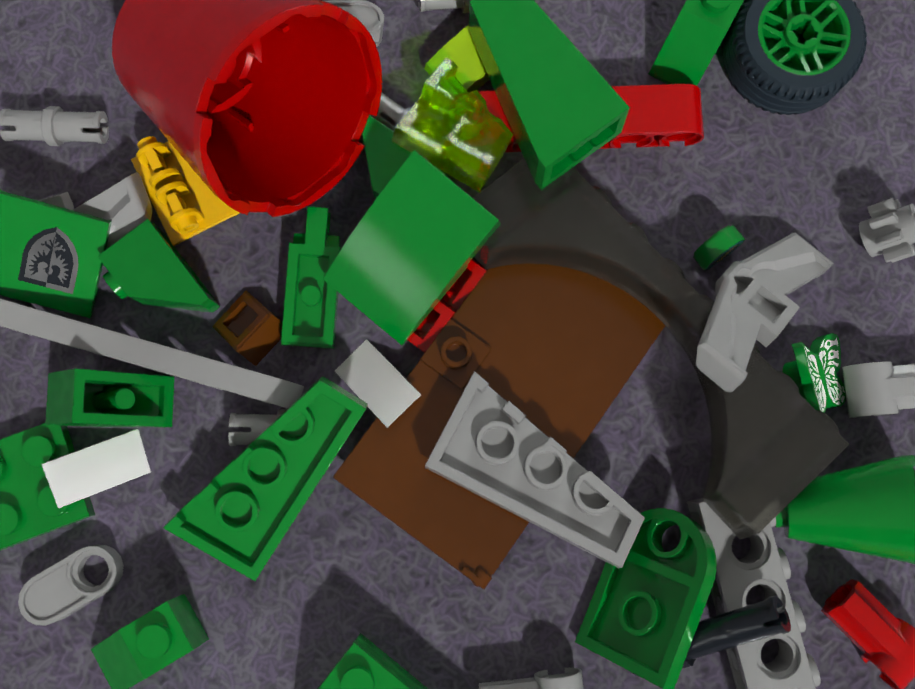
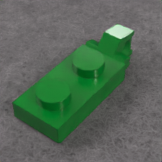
M307 207L305 234L294 233L293 243H289L281 345L322 349H334L339 292L325 282L323 278L340 252L341 247L340 236L329 235L331 213H328V208Z

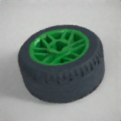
M745 0L728 29L724 40V66L733 87H736L737 92L741 93L744 99L747 98L750 104H754L757 108L761 107L763 111H770L773 114L778 112V115H792L793 113L797 115L823 106L854 77L864 58L867 44L866 24L864 23L863 16L860 15L861 11L857 8L856 2L852 0Z

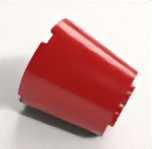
M125 0L115 23L112 38V56L116 74L124 89L214 195L239 213L248 215L249 212H267L272 217L293 213L312 204L331 190L345 176L365 147V145L359 142L369 115L377 116L381 100L382 68L376 44L366 27L355 16L338 6L322 0Z

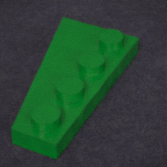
M322 376L168 520L163 528L256 581L367 409L368 403Z

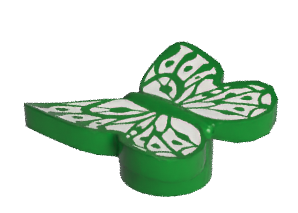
M831 333L817 337L812 342L810 349L803 342L791 344L795 360L786 362L782 371L784 386L790 399L794 402L806 400L812 417L823 415L826 408L841 407L846 401L845 385L837 376L841 366V348L837 334Z

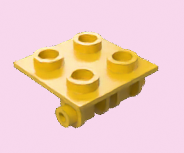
M148 136L137 143L139 150L136 153V157L132 158L131 161L142 178L146 192L173 246L240 214L214 195L169 141L165 143L158 142L156 137Z

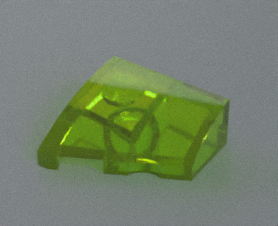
M446 57L424 83L418 101L395 127L392 141L411 153L415 150L433 166L480 193L506 151L513 134L500 118L495 117L489 112L485 99L477 90L469 93L455 77L458 66L454 61Z

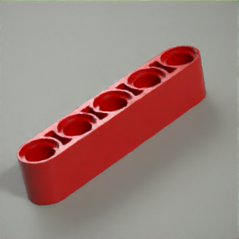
M697 85L611 86L630 109L622 132L599 149L621 148V143H636V148L670 146L669 142L685 141V146H690L704 139L701 88ZM495 90L471 92L460 98L461 149L464 152L474 154L475 149L490 148L491 153L521 152Z

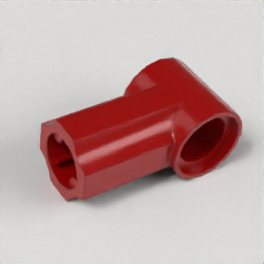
M850 579L845 584L839 586L825 601L821 611L863 652L861 659L865 663L868 661L872 662L882 672L879 677L893 689H905L915 678V628L906 621L896 618L859 581Z

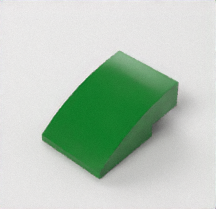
M413 150L360 220L336 256L323 280L400 345H404L466 270L467 264L501 223L499 219L418 152Z

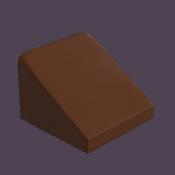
M246 290L212 327L239 354L257 366L281 340L283 323Z

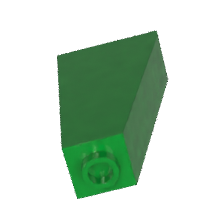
M534 0L469 1V33L533 180L542 190L622 132L630 107Z

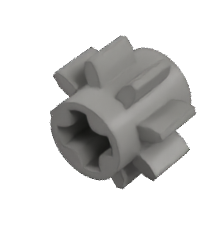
M893 198L868 206L871 218L859 223L860 236L868 254L871 257L883 254L886 263L890 261L893 263L914 256L915 205L911 203L901 207L898 199L893 200Z

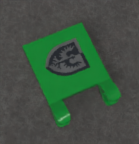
M0 189V295L90 318L94 310L103 263L98 258V255L106 250L112 221L22 197Z

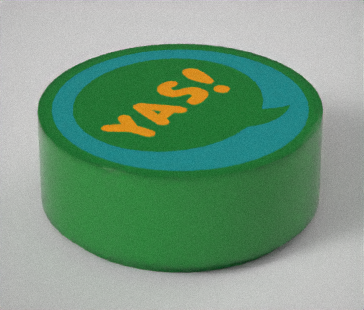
M728 225L706 240L694 252L693 258L704 271H707L734 252L745 241V238L734 225Z

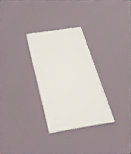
M367 339L335 370L361 400L368 403L367 407L387 428L421 396Z
M138 429L41 464L58 508L151 473Z

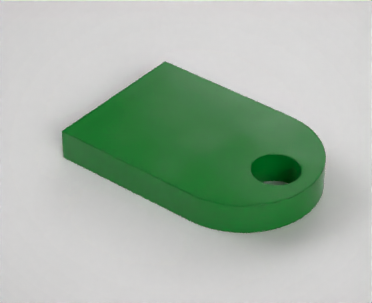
M656 508L640 513L645 519L623 567L617 568L607 562L605 563L575 643L662 689H674L716 576L717 561L713 543L700 524L675 510ZM678 525L681 531V540L674 550L665 552L662 547V536L669 527Z

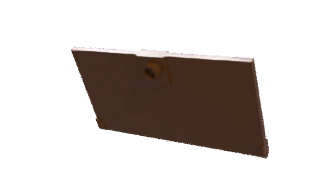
M531 212L406 378L421 396L388 428L377 417L334 474L333 478L469 578L476 587H481L485 590L492 579V575L529 522L425 468L474 371L489 383L488 386L504 400L510 401L526 415L525 418L547 437H552L566 449V453L574 459L661 331L674 317L676 311L656 295L653 296Z

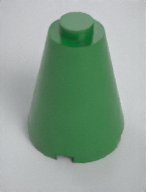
M902 455L782 485L781 496H772V505L776 514L775 528L784 527L786 538L915 564V470L913 468L915 466V455Z

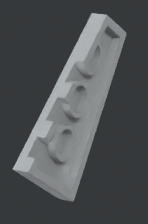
M474 371L425 468L617 568H622L645 517L595 474L583 468L566 453V449L552 437H547L525 418L526 415L510 401L504 400L488 386L489 383Z

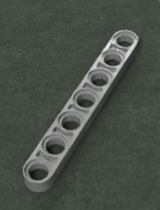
M0 299V327L37 336L122 362H128L146 369L180 377L195 383L278 405L286 409L302 395L304 386Z

